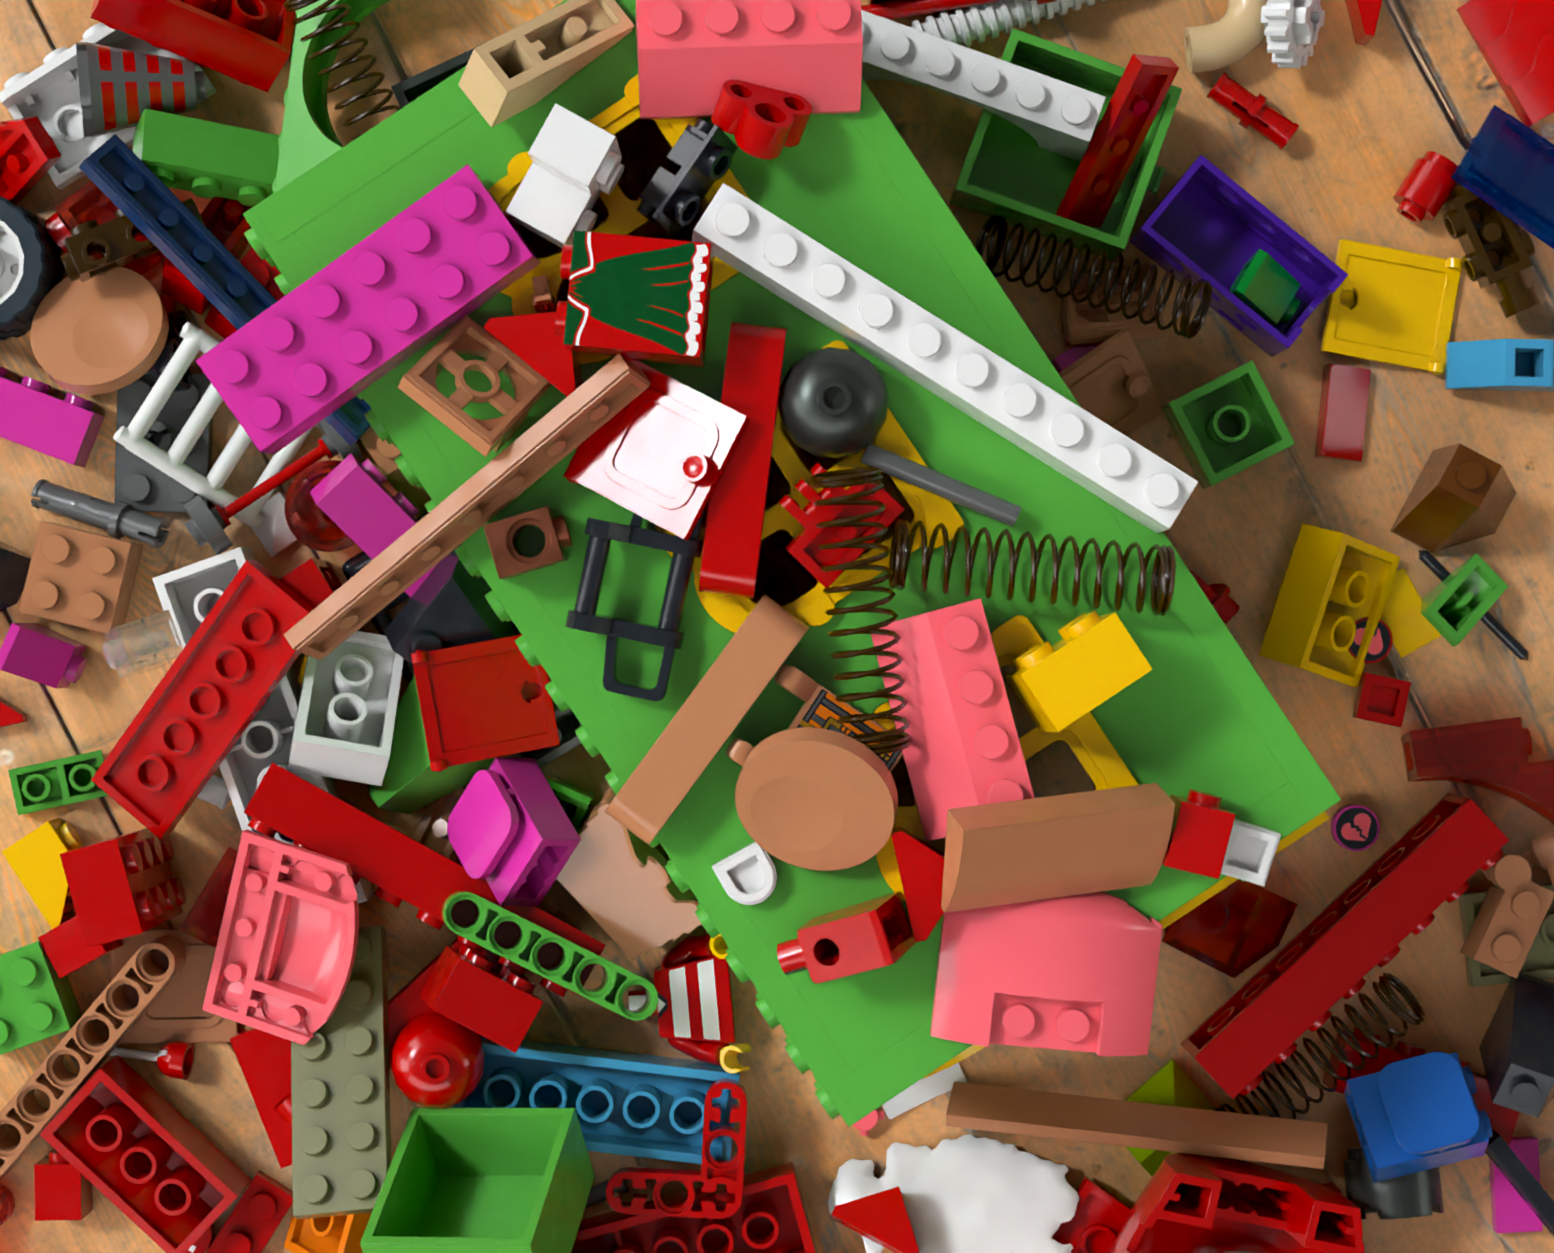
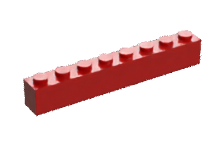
M273 762L243 812L252 817L248 826L268 837L274 838L278 831L293 839L292 845L349 863L353 873L351 876L354 884L357 885L362 877L377 885L378 887L374 895L390 904L399 907L402 900L416 906L419 910L415 917L438 930L444 924L442 918L443 904L451 894L457 891L475 893L500 906L486 879L471 878L463 866ZM467 899L456 902L451 910L453 922L459 926L472 924L478 913L475 903ZM501 906L599 956L606 946L536 906ZM513 921L500 923L494 932V939L497 945L501 947L513 946L520 936V929ZM460 935L457 937V940L479 952H482L484 947ZM554 942L542 945L537 953L539 965L547 969L557 966L562 958V949L559 944ZM502 956L498 960L499 963L521 975L526 970V968ZM596 963L585 966L581 971L580 983L582 986H584ZM544 977L539 983L561 997H564L569 990Z

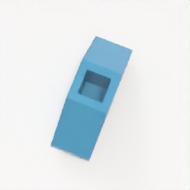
M1493 339L1446 343L1445 389L1554 392V340Z

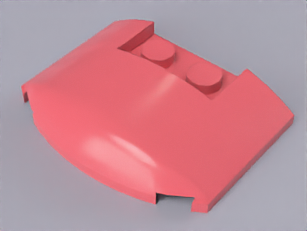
M250 830L242 831L202 1010L301 1045L307 1044L314 1038L313 1033L325 1024L336 1010L349 982L355 961L359 933V907L350 864Z
M1103 891L956 912H944L942 916L930 1035L941 1039L989 1047V1044L1093 1052L1098 1056L1148 1055L1162 925L1151 916L1150 920L1147 919L1135 908L1128 905L1125 900Z

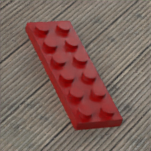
M255 559L246 560L91 781L159 839L169 837L301 652L293 650L283 634L314 608Z

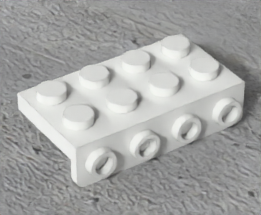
M98 23L86 30L82 36L83 40L80 41L191 61L168 50L154 47L150 43L123 31L109 28L103 23ZM76 44L69 49L61 47L52 51L43 59L44 64L31 73L21 72L12 76L4 83L5 89L0 92L1 104L8 108L14 119L37 116L62 156L47 172L56 187L61 190L86 175L79 168L81 163L113 135L116 134L128 147L132 146L135 127L95 138H84ZM194 63L195 71H204L202 66ZM204 71L207 99L216 93L217 90Z

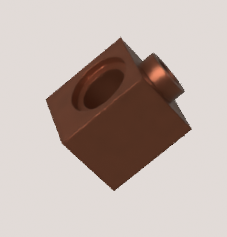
M548 506L483 525L498 577L503 580L567 561L564 549L573 546L564 515L554 517L552 509ZM537 526L545 535V547L539 555L527 558L518 551L516 539L519 532L525 527Z

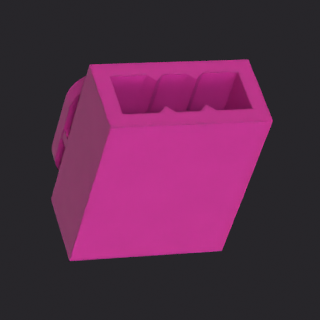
M496 757L488 770L476 772L451 812L447 824L449 841L465 871L473 879H486L500 906H539L581 841L534 758Z

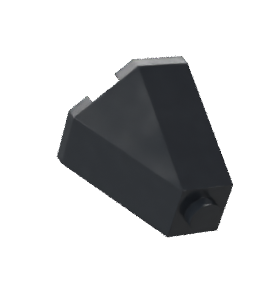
M1519 972L1517 979L1511 977L1479 1046L1492 1103L1537 1118L1554 1098V983Z

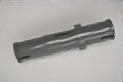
M41 479L36 483L31 494L33 497L41 498L40 500L35 498L31 500L34 508H41L107 530L109 536L117 539L125 536L152 545L155 548H161L169 535V531L161 529V527L165 529L170 527L168 520L135 511L133 505L123 501L114 504L50 483L45 479Z

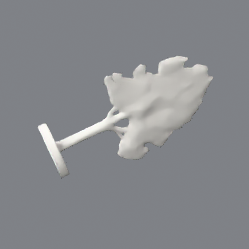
M972 1134L963 1135L953 1140L949 1138L941 1140L933 1150L927 1145L915 1147L909 1144L894 1142L887 1149L886 1170L882 1177L879 1179L874 1177L873 1170L875 1164L872 1160L850 1159L839 1167L837 1177L829 1193L828 1206L832 1214L837 1205L899 1186L919 1253H1071V1250L1074 1249L1071 1244L1062 1245L1052 1239L1060 1224L1073 1219L1080 1199L1077 1191L1066 1182L1065 1174L1069 1171L1067 1166L1056 1164L1050 1160H1042L1032 1153L1019 1151L1015 1144H1003L997 1139L975 1138ZM862 1236L866 1253H882L884 1247Z

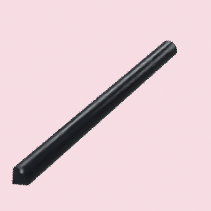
M1419 550V559L1441 581L1450 575L1427 550ZM1487 611L1480 620L1520 660H1528V651Z

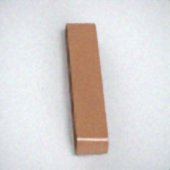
M764 595L614 797L605 813L649 845L809 629V626L767 595Z

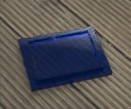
M1494 105L1488 112L1476 135L1470 140V145L1451 178L1554 249V144Z

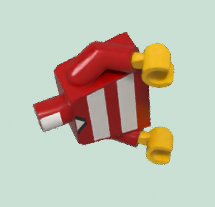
M709 934L689 936L664 954L661 966L655 967L654 982L659 1001L656 1010L651 1016H658L659 1036L667 1038L671 1047L701 1062L722 1066L730 1074L749 1071V1066L744 1067L740 1065L737 1060L738 1052H750L751 1046L747 1043L728 1044L735 1043V1025L730 969L725 959V956L728 955L726 953L728 949L727 943L721 934L713 939ZM645 989L628 991L629 1010H637L643 1006L646 1001Z

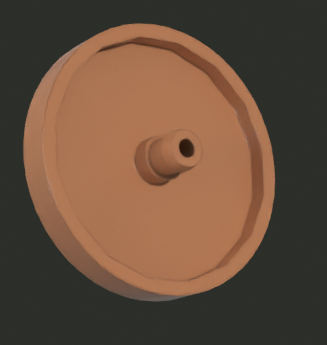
M118 267L105 275L96 276L84 282H81L80 279L71 282L68 276L53 287L38 306L31 324V347L37 362L59 386L80 394L109 393L135 382L154 365L162 353L167 340L169 319L165 304L155 288L146 278L133 270Z
M802 727L775 733L752 749L743 763L736 783L735 804L739 819L747 833L769 854L797 867L818 871H833L859 865L872 858L883 848L893 830L898 810V793L895 781L887 766L867 746L852 737L836 731Z

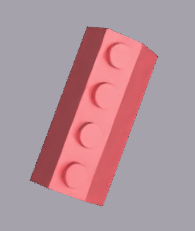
M636 0L640 120L711 118L723 83L727 80L745 81L800 95L811 104V115L860 113L863 50L861 0Z
M981 598L895 620L890 625L879 628L894 631L901 637L897 644L883 651L897 653L903 658L899 666L886 672L898 674L905 679L902 687L890 693L902 696L908 701L904 709L892 715L904 717L910 722L909 727L904 732L912 736L909 739L912 743L908 748L903 749L902 753L926 841L946 838L948 809L1035 798ZM870 634L874 647L895 639V637L888 635ZM876 655L879 668L897 661V658ZM882 677L885 688L900 682V680ZM888 699L890 709L902 704V701ZM894 720L896 729L904 726L903 722Z

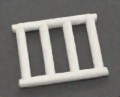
M186 322L180 332V337L183 338V341L127 428L121 426L114 434L113 439L130 452L215 506L219 505L223 509L238 499L222 487L252 441L241 424L235 430L207 477L184 464L185 459L223 401L212 383L168 452L144 438L199 350L205 354L220 343L219 340L204 330L199 329L190 322ZM312 428L273 455L253 488L291 464ZM274 489L233 517L253 529H257L264 518V515L260 512Z

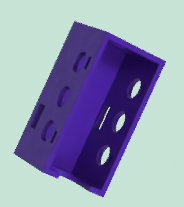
M1202 155L1185 171L1129 240V242L1166 272L1173 269L1175 279L1181 283L1188 274L1192 278L1191 288L1200 279L1208 280L1212 286L1209 307L1271 357L1283 352L1292 345L1303 331L1300 327L1326 297L1333 294L1348 276L1339 266ZM1259 249L1268 253L1301 284L1294 296L1301 300L1287 324L1279 321L1273 327L1229 291L1245 263ZM1203 288L1198 295L1199 299H1202Z

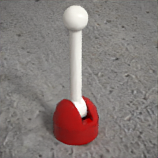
M181 1041L169 1042L162 1046L158 1053L115 1047L109 1056L118 1055L124 1058L157 1062L158 1069L165 1076L187 1080L193 1068L194 1045L193 1043Z

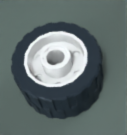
M1 196L0 340H6L9 337L17 338L31 329L33 317L38 306L49 291L63 280L65 267L60 258L62 250L47 232L45 223L38 220L37 216Z

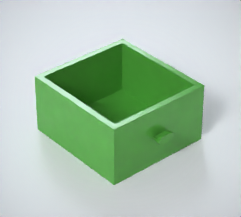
M1014 28L1010 33L1001 60L1105 96L1106 98L1091 140L1126 69ZM1170 86L1101 227H1089L1056 215L1080 162L1038 147L1037 141L1025 130L986 109H983L949 203L987 217L994 215L1005 217L1007 223L1012 226L1021 222L1024 230L1029 232L1037 227L1040 230V236L1046 238L1054 232L1057 242L1062 244L1066 239L1071 238L1073 240V247L1076 249H1080L1083 244L1088 243L1090 254L1096 255L1099 250L1105 248L1107 260L1113 261L1114 257L1122 253L1126 248L1145 192L1149 191L1156 195L1165 168L1155 166L1182 88Z
M412 1108L361 1239L360 1245L363 1253H571L595 1177L575 1108Z

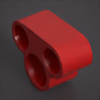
M727 80L723 83L711 120L722 131L733 134L737 145L744 152L760 159L770 160L780 156L784 146L794 147L800 143L812 113V106L805 98L797 94L745 81Z

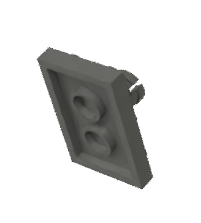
M144 374L130 385L117 390L116 432L121 426L126 428L129 426L159 379L158 375ZM192 374V385L189 390L173 391L145 435V439L168 452L211 384L205 374ZM213 417L184 461V464L207 477L212 469ZM116 442L114 504L123 501L133 505L134 510L138 512L187 513L183 504L198 494ZM201 497L207 507L211 509V502Z

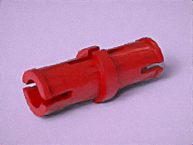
M1223 72L1206 97L1212 99L1239 118L1238 124L1246 129L1249 125L1282 150L1299 125L1293 123L1265 103L1267 98L1260 93L1258 96H1255L1227 76V73Z

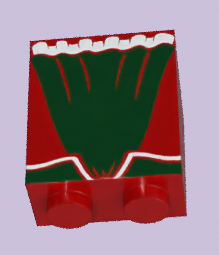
M574 230L573 245L564 244L562 249L560 276L562 279H570L568 302L558 301L555 335L564 336L563 344L568 350L610 356L621 354L625 358L704 368L714 265L711 243Z

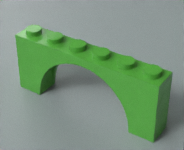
M319 0L309 6L296 10V17L299 18L328 0ZM336 0L328 7L349 4L352 7L351 11L337 24L347 21L360 22L369 13L390 0ZM347 8L330 11L296 24L294 43L291 46L290 53L291 66L288 87L284 93L285 112L282 132L278 139L279 158L276 177L272 184L273 193L344 147L333 130L328 113L326 90L328 88L330 72L323 76L317 75L319 71L333 65L340 48L324 53L314 59H309V56L346 35L355 25L329 31L305 42L300 40L302 37L337 18Z

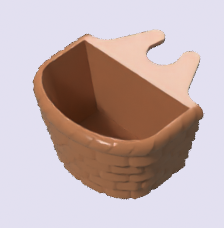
M610 787L605 792L602 801L584 819L583 826L576 831L581 841L556 879L634 961L643 952L648 954L657 945L661 948L670 939L675 941L684 932L689 934L702 924L695 913L698 910L696 906L699 903L692 890L689 889L682 893L668 874L665 866L670 859L662 845L658 844L652 848L605 813V810L616 796Z

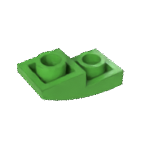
M102 750L8 770L18 815L109 796L91 781L104 762Z

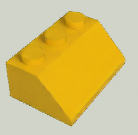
M1302 523L1268 628L1264 635L1259 656L1357 688L1365 666V656L1381 618L1401 557L1345 533ZM1368 617L1357 659H1355L1348 651L1356 635L1355 622Z

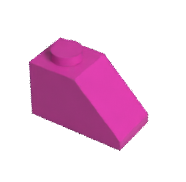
M12 623L0 648V670L56 689L68 688L70 682L76 683L84 671L87 658L82 657L87 646L38 623Z

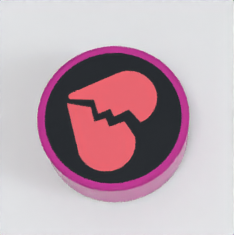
M1350 804L1343 806L1334 814L1330 829L1332 837L1338 845L1350 851H1363L1376 842L1379 836L1380 825L1378 818L1370 809L1361 805Z

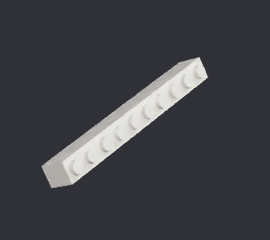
M725 183L721 185L694 228L692 242L711 243L713 255L1156 534L1171 528L1199 482Z

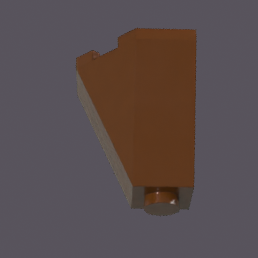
M1460 443L1432 451L1390 532L1430 553L1495 534L1516 495V491L1502 465Z

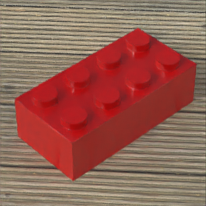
M144 828L60 854L85 948L144 933L183 913L181 905L186 903V896L180 878H173L169 860L174 858V853L169 837L159 839L150 830Z

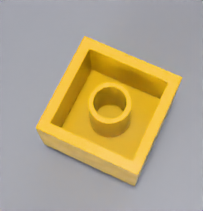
M1094 610L1088 614L1083 613L1058 629L1057 631L1063 639L1051 646L1048 641L1043 644L1038 643L1014 658L1012 663L1016 670L1005 676V678L1041 732H1060L1153 669L1117 614L1114 612L1098 616Z

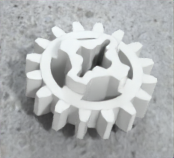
M1268 0L1266 5L1262 6L1261 23H1264V36H1266V43L1268 44L1267 53H1272V64H1278V68H1301V66L1307 65L1308 56H1313L1314 54L1313 45H1316V41H1318L1319 29L1324 27L1325 10H1322L1321 0Z

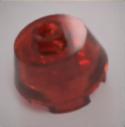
M325 460L308 466L294 478L286 493L284 513L290 531L302 544L317 551L335 552L355 544L316 505L310 493L342 461Z

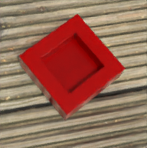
M1362 672L1353 717L1402 728L1411 682Z

